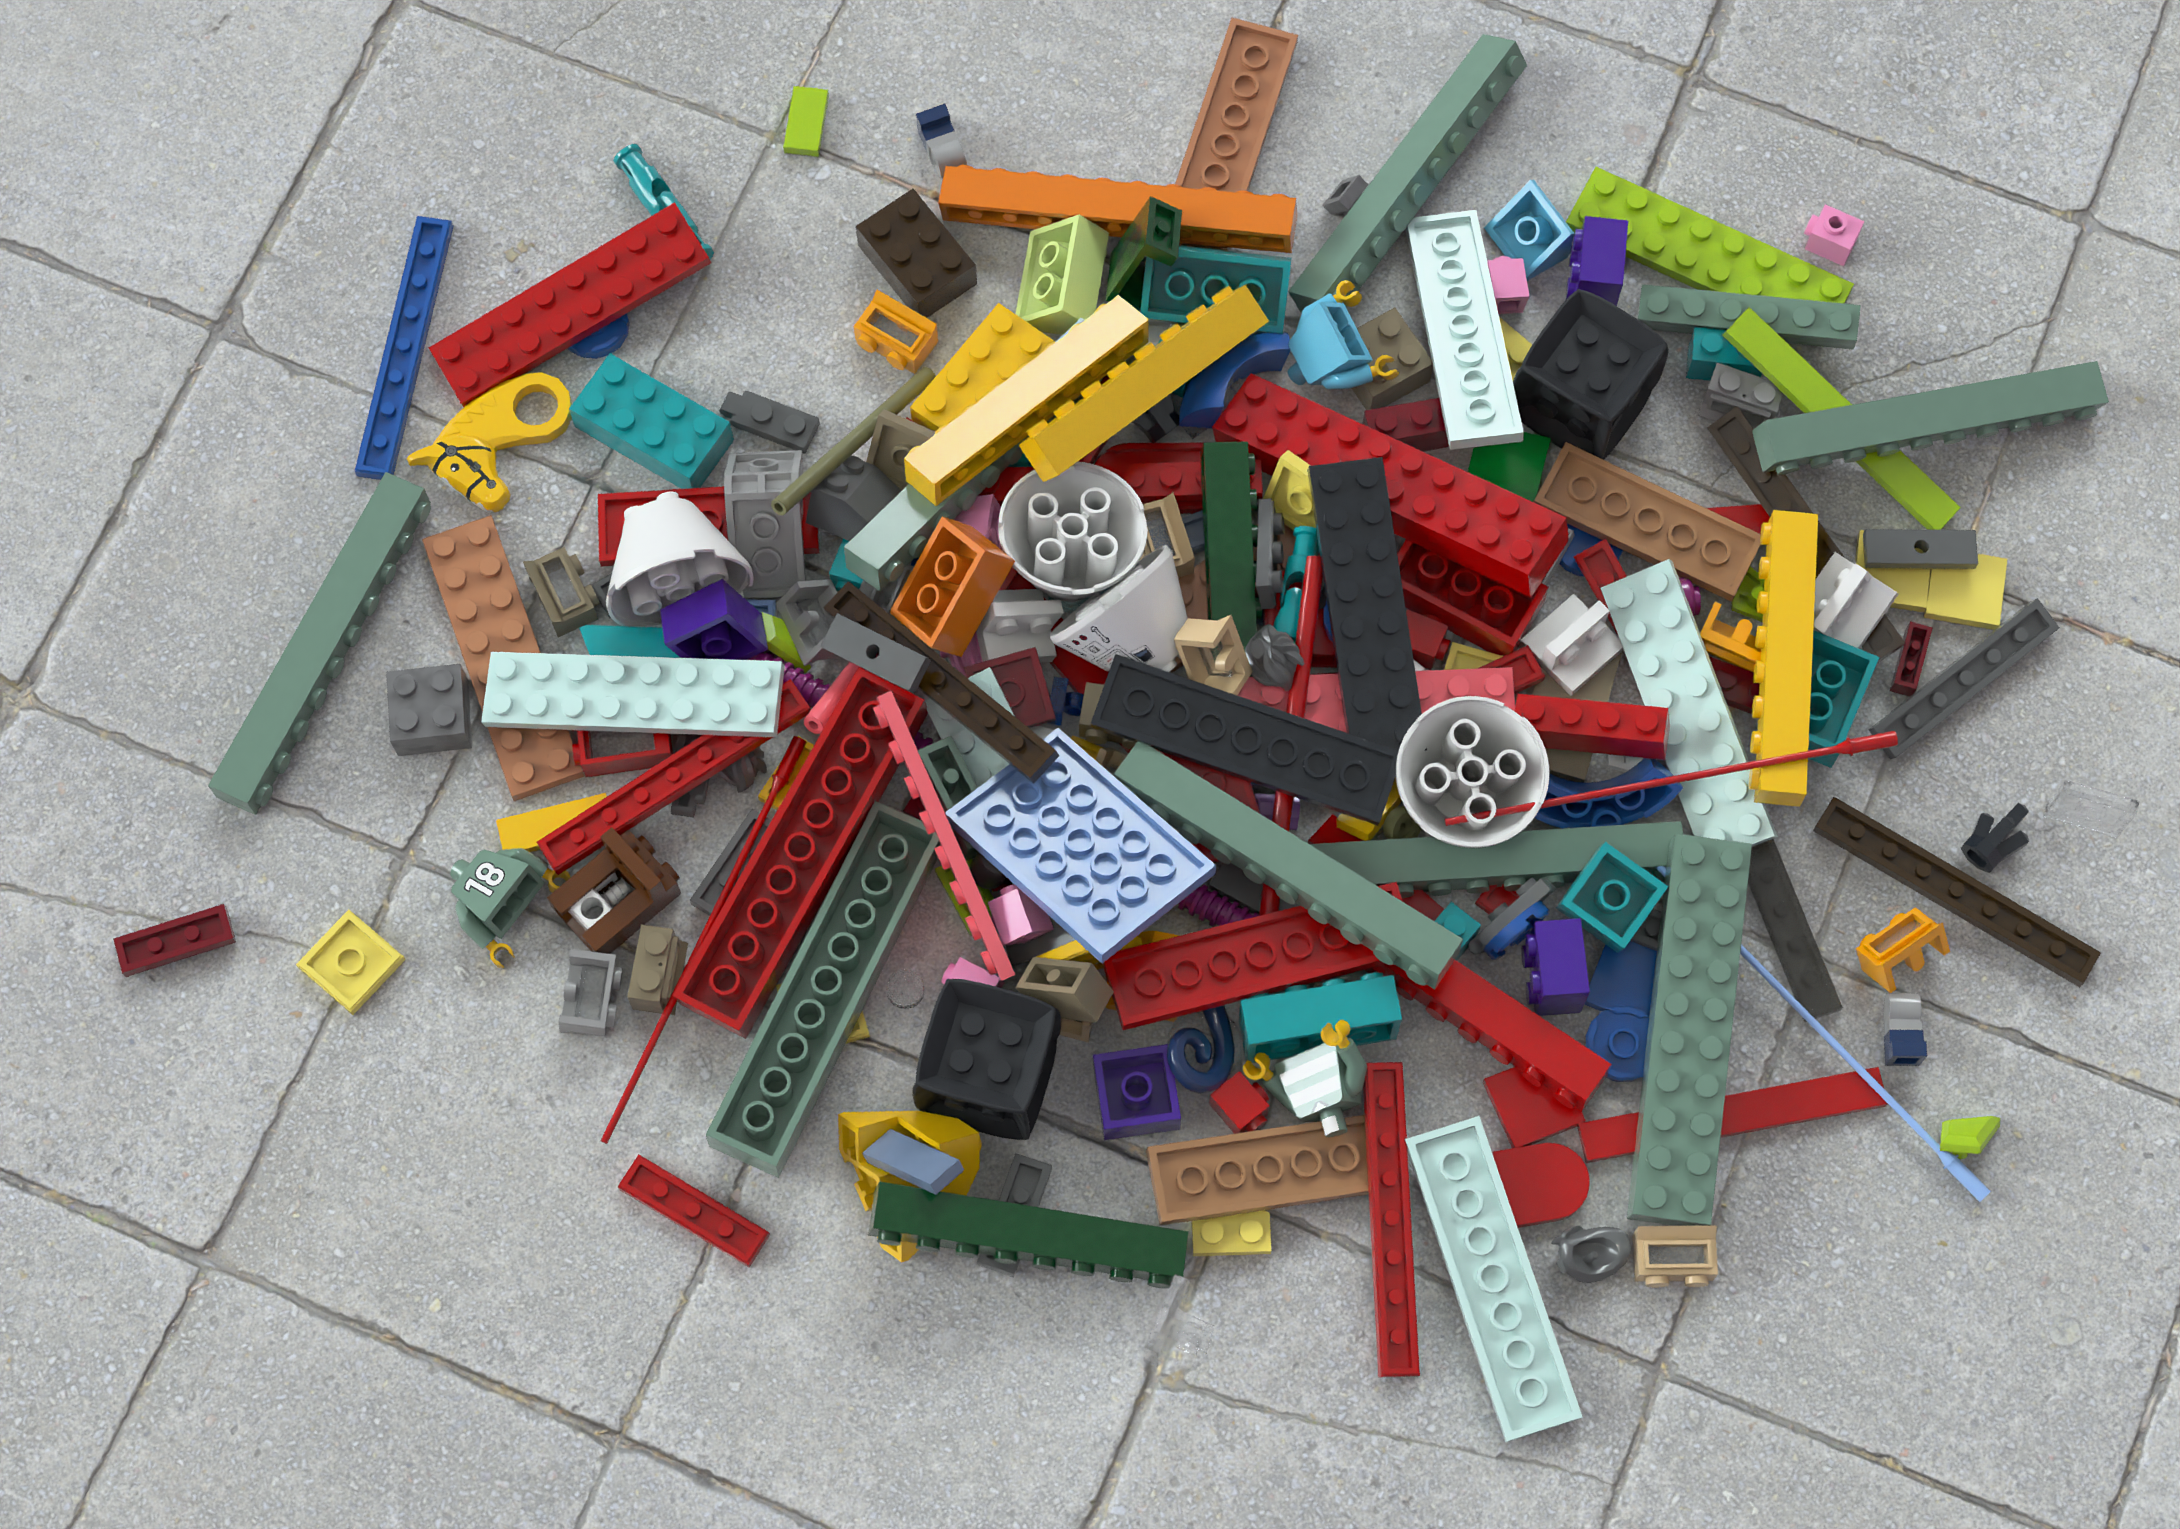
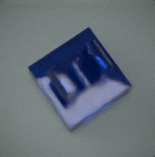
M1054 676L1050 699L1056 720L1048 722V724L1062 726L1064 713L1073 716H1080L1084 694L1068 692L1069 679Z

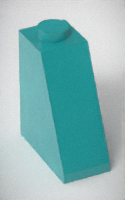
M584 625L579 627L589 655L680 658L665 645L662 627Z

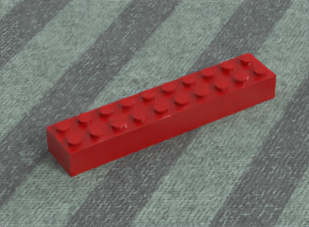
M1250 373L1212 427L1216 442H1248V453H1254L1255 460L1261 459L1262 472L1271 476L1275 471L1279 458L1287 450L1311 466L1383 457L1394 534L1530 598L1569 541L1567 517Z
M858 667L676 988L673 997L680 1005L744 1039L747 1038L830 890L874 802H879L900 763H896L888 744L894 741L889 727L881 728L873 710V707L879 705L877 697L892 691L913 740L928 715L924 699Z

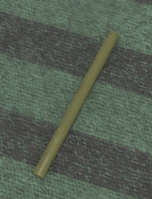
M923 367L772 500L771 507L774 512L783 516L873 437L878 415L884 409L896 415L899 414L927 388L936 377L935 373L928 367Z

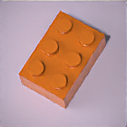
M942 516L889 613L930 648L962 657L1015 560L974 527Z

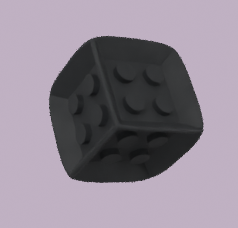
M1579 289L1565 300L1539 334L1514 377L1513 385L1521 422L1540 436L1551 438L1550 442L1561 449L1565 442L1603 460L1606 459L1634 423L1647 403L1652 390L1658 384L1669 353L1667 343L1649 326L1607 300Z
M947 979L934 1006L918 1060L916 1081L912 1090L916 1108L923 1112L958 1118L981 1133L1013 1140H1028L1037 1121L1055 1060L1057 1039L1061 1032V1014L1059 1010L1044 1001L1018 992L970 980Z

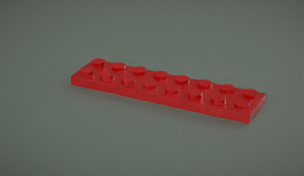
M674 202L428 348L460 403L465 407L488 390L507 380L522 376L711 264V261Z
M1397 882L1378 886L1403 902ZM1302 906L1120 950L1102 963L1108 984L1114 991L1112 997L1123 1031L1239 1002L1258 994H1270L1285 990L1291 986L1306 985L1385 965L1374 955L1371 949L1361 943L1356 945L1349 942L1342 936L1340 930L1329 923L1321 924L1309 915L1308 910Z

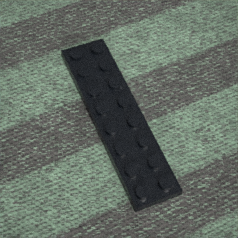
M1383 457L1309 466L1307 472L1346 731L1348 734L1399 751L1404 736L1416 719L1422 715Z
M1117 654L1114 656L1090 727L1135 743L1147 744L1161 752L1377 826L1381 821L1396 776L1398 750Z

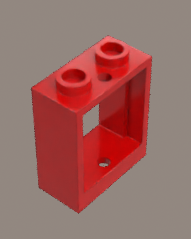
M571 730L577 731L578 743L572 744L575 766L581 765L585 777L650 769L673 755L671 734L653 733L654 750L593 758L590 731Z

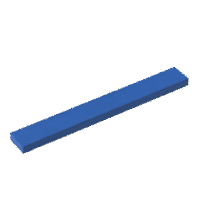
M417 216L354 471L357 477L381 480L385 472L394 475L454 227L452 220Z

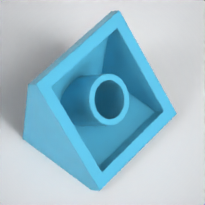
M1530 180L1484 227L1504 256H1508L1511 259L1523 258L1527 281L1568 258L1574 238V232L1535 180Z

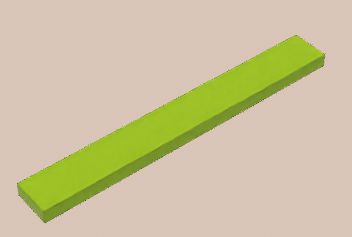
M1750 307L1722 335L1804 413L1852 405ZM1901 450L1883 457H1879L1877 452L1868 453L1866 458L1855 461L1927 530H1941L1961 508Z

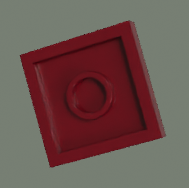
M1036 647L964 667L967 678L990 667L1014 716L1028 728L1056 720L1050 699V691L1043 674Z

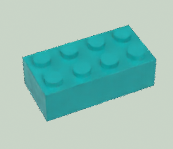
M1179 245L1178 258L1172 267L1146 256L1140 313L1148 319L1188 323L1189 321L1185 316L1203 304L1206 309L1213 305L1214 301L1211 297L1222 289L1230 286L1232 290L1246 285L1269 322L1256 331L1283 334L1292 258Z
M609 353L569 408L575 428L681 489L701 488L734 441L729 421Z
M1380 972L1369 973L1361 976L1359 981L1347 983L1345 979H1332L1322 984L1323 987L1310 989L1306 985H1295L1284 990L1285 993L1274 995L1262 993L1249 999L1241 1000L1238 1023L1245 1060L1257 1063L1254 1059L1257 1053L1267 1054L1270 1060L1293 1057L1325 1043L1321 1038V1030L1327 1023H1330L1336 1032L1335 1025L1339 1020H1345L1350 1024V1033L1347 1035V1039H1352L1356 1046L1397 1040L1402 1015L1394 975L1383 977V973Z

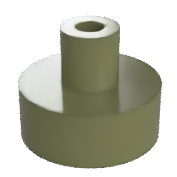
M1405 806L1393 809L1386 817L1383 825V833L1387 839L1417 838L1421 831V827L1413 820Z

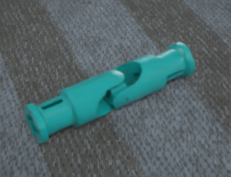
M630 144L620 150L614 156L613 162L618 169L624 171L629 179V186L651 216L675 202L709 259H711L714 255L713 249L701 239L698 234L697 225L671 192L654 166H649L642 156L643 151L639 145Z
M1310 526L1294 528L1295 545L1293 554L1287 559L1283 578V593H1280L1279 598L1281 609L1273 624L1277 631L1286 632L1292 638L1294 644L1296 641L1302 590L1291 588L1287 591V589L1293 583H1303L1307 556H1318L1319 554L1316 528Z

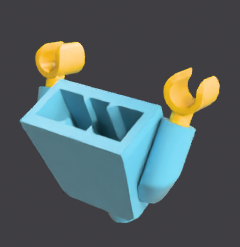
M1341 281L1336 288L1335 295L1332 296L1329 293L1302 310L1296 332L1289 340V348L1296 363L1288 369V375L1295 384L1303 385L1307 382L1310 385H1323L1329 390L1350 389L1372 382L1375 376L1380 375L1386 380H1393L1398 376L1399 372L1397 369L1382 372V367L1386 363L1395 361L1391 356L1382 355L1378 357L1374 366L1369 367L1368 365L1373 359L1346 306L1354 307L1362 300V295L1359 291L1346 296L1349 291L1355 288L1351 281Z

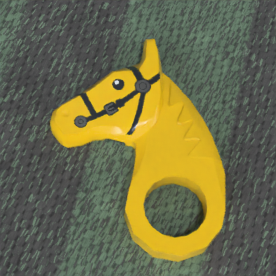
M542 372L528 373L507 380L467 404L448 422L433 445L410 454L407 457V461L410 466L428 465L431 471L446 485L477 507L488 513L498 512L509 502L511 494L506 484L498 477L496 452L509 447L549 443L565 433L572 420L569 411L572 405L570 393L558 378ZM534 392L550 394L558 402L555 415L541 425H529L516 417L518 403L526 395Z

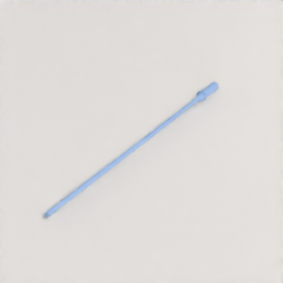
M1655 867L1665 877L1666 867ZM1741 944L1740 954L1938 1154L1944 1165L1943 1168H1946L1979 1202L1982 1201L1991 1191L1957 1158L1958 1155L1955 1156L1948 1151H1940V1145Z

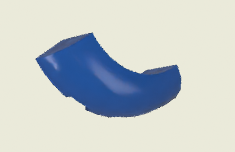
M1264 332L1252 334L1192 377L1181 402L1179 426L1212 429L1224 408L1226 391L1239 378L1244 379L1248 377L1250 373L1282 371L1291 351L1288 333Z
M1643 758L1636 766L1617 777L1599 782L1583 783L1568 781L1549 773V784L1544 800L1674 775L1656 759ZM1674 783L1541 808L1534 818L1562 829L1624 825L1644 816L1645 818L1650 817L1672 801L1683 789L1681 783Z

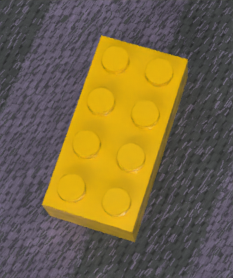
M998 303L910 406L911 420L936 432L941 426L948 425L959 417L966 407L971 404L975 405L988 395L995 385L1002 384L1013 376L1021 365L1028 364L1042 353L1046 346L1055 343V341Z

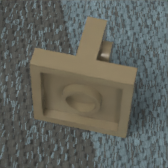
M884 409L878 415L866 462L878 467L894 484L903 490L909 484L905 477L904 458L912 448L921 446L933 437L935 431Z

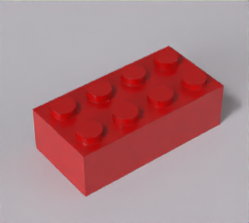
M1407 539L1397 553L1405 607L1421 615H1434L1441 619L1443 624L1448 625V631L1490 653L1501 656L1513 653L1519 648L1520 640L1526 636L1544 605L1549 589L1548 586L1540 583L1530 598Z

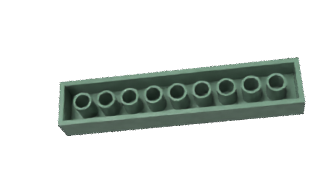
M874 802L706 1133L709 1147L777 1178L780 1177L938 859L934 848L940 846V842L935 832L930 835L927 834L921 820L880 802Z
M1675 833L1669 842L1664 882L1668 888L1664 892L1662 900L1627 1219L1672 1226H1711L1752 844L1678 833Z

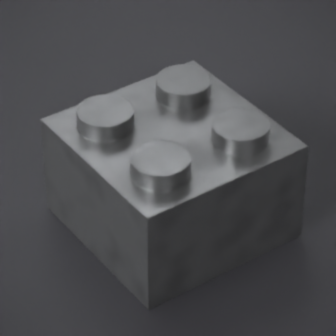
M461 663L386 672L390 742L398 756L472 748L468 678Z

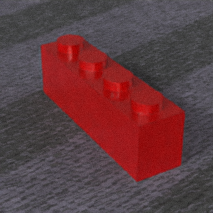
M1517 693L1515 712L1522 718L1525 717L1532 724L1545 748L1660 760L1666 759L1670 730L1668 708Z

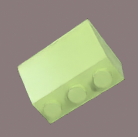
M1080 214L1030 231L1015 314L1041 332L1064 335L1080 318L1086 320L1093 315L1096 310L1099 289L1101 287L1109 232Z

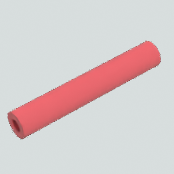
M849 662L804 718V725L810 732L821 734L859 666Z

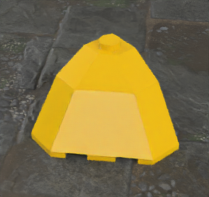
M923 1111L843 1112L838 1114L839 1150L844 1162H851L860 1181H857L854 1186L865 1211L872 1210L874 1190L879 1182L920 1188L867 1163L862 1152L889 1129L959 1159L964 1170L943 1188L941 1192L967 1196L980 1168L982 1142L979 1132L960 1119ZM901 1241V1245L898 1246L879 1243L882 1249L900 1262L908 1261L919 1250L916 1248V1243Z

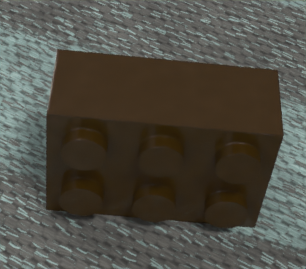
M914 188L855 226L858 247L904 304L926 318L977 285L976 264Z

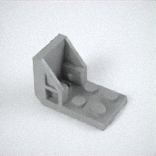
M802 450L729 453L724 475L728 541L749 562L754 577L753 585H747L743 590L744 598L783 597L797 581H806L802 531L803 499L783 516L775 513L771 507L772 500L803 474Z

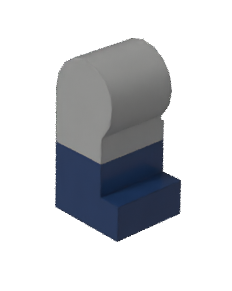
M944 103L916 113L918 134L940 178L944 176L945 166L957 167L959 165H967L946 104Z
M1886 993L1883 1004L1885 1066H1920L1927 1057V1042L1924 1041L1923 1022H1921L1920 995L1918 993Z

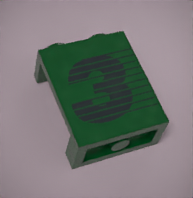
M1149 197L1111 252L1106 301L1110 302L1119 295L1136 310H1141L1145 262L1142 260L1147 256L1172 267L1178 258L1182 210L1154 197Z

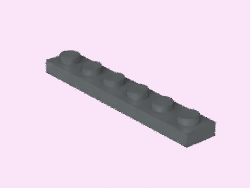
M2038 598L2030 601L1868 730L1872 735L1895 731L1898 745L1882 749L1890 759L1898 757L2060 627Z

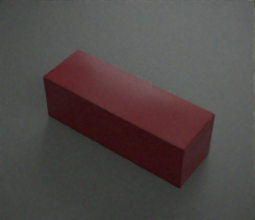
M1910 621L1903 637L1906 645L1900 649L1889 691L1908 697L1915 693L1933 627Z

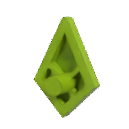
M1751 566L1731 602V610L1763 623V614L1757 613V600L1759 591H1764L1765 579H1759V573Z
M761 612L767 639V650H770L786 662L792 663L795 668L799 667L804 670V673H807L811 669V665L804 666L783 619Z
M1983 1116L1951 1119L1942 1122L1940 1151L1952 1152L1953 1155H1958V1159L1966 1158L1968 1153L1980 1154L1999 1129L2001 1118Z

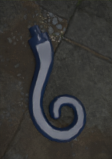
M1225 1005L1202 1011L1209 1026L1214 1045L1213 1061L1207 1072H1199L1192 1068L1185 1056V1047L1188 1044L1195 1050L1197 1063L1205 1064L1211 1059L1212 1046L1202 1031L1192 1027L1182 1028L1168 1042L1167 1060L1170 1070L1177 1081L1191 1092L1205 1093L1216 1090L1227 1080L1232 1071L1235 1047Z

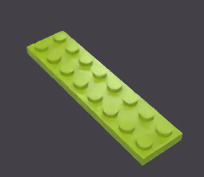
M1597 166L1566 220V223L1574 233L1575 229H1582L1585 216L1628 220L1625 257L1697 290L1845 303L1854 285L1852 282Z

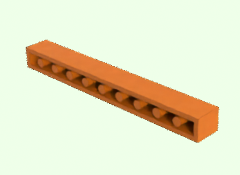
M959 165L957 167L945 166L938 201L943 221L1038 229L1080 214L1109 232V236L1122 237L1151 196L1182 210L1179 243L1292 253L1298 217L1296 198L1288 197L1284 194H1273L1270 196L1253 194L1245 190L1226 192L1218 191L1211 187L1194 189L1183 188L1177 184L1161 186L1150 185L1143 181L1117 182L1108 178H1078L1070 174L1052 176L1043 175L1036 171L1019 173L1009 172L1002 168L986 170L976 169L968 165Z

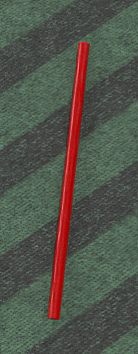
M1307 556L1295 641V644L1299 647V654L1304 660V665L1297 664L1293 683L1288 693L1286 708L1287 713L1301 718L1305 716L1323 580L1320 556ZM1275 791L1272 822L1289 831L1294 797ZM1264 883L1259 916L1279 911L1280 897L1274 889Z

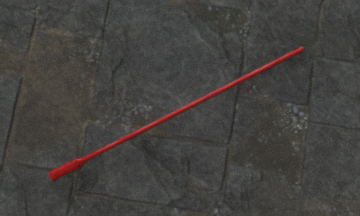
M1895 731L1853 739L1848 737L1845 741L1831 747L1544 800L1540 809L1839 753L1853 756L1856 753L1897 746L1898 739ZM1535 802L1496 809L1494 817L1529 811L1534 807ZM1491 810L1471 815L1476 819L1482 820L1490 816ZM1465 815L1444 819L1445 826L1469 822Z
M793 736L776 773L772 775L771 792L600 1140L604 1144L608 1143L677 1002L673 997L676 988L721 911L777 794L785 785L790 783L788 780L807 743L798 736Z

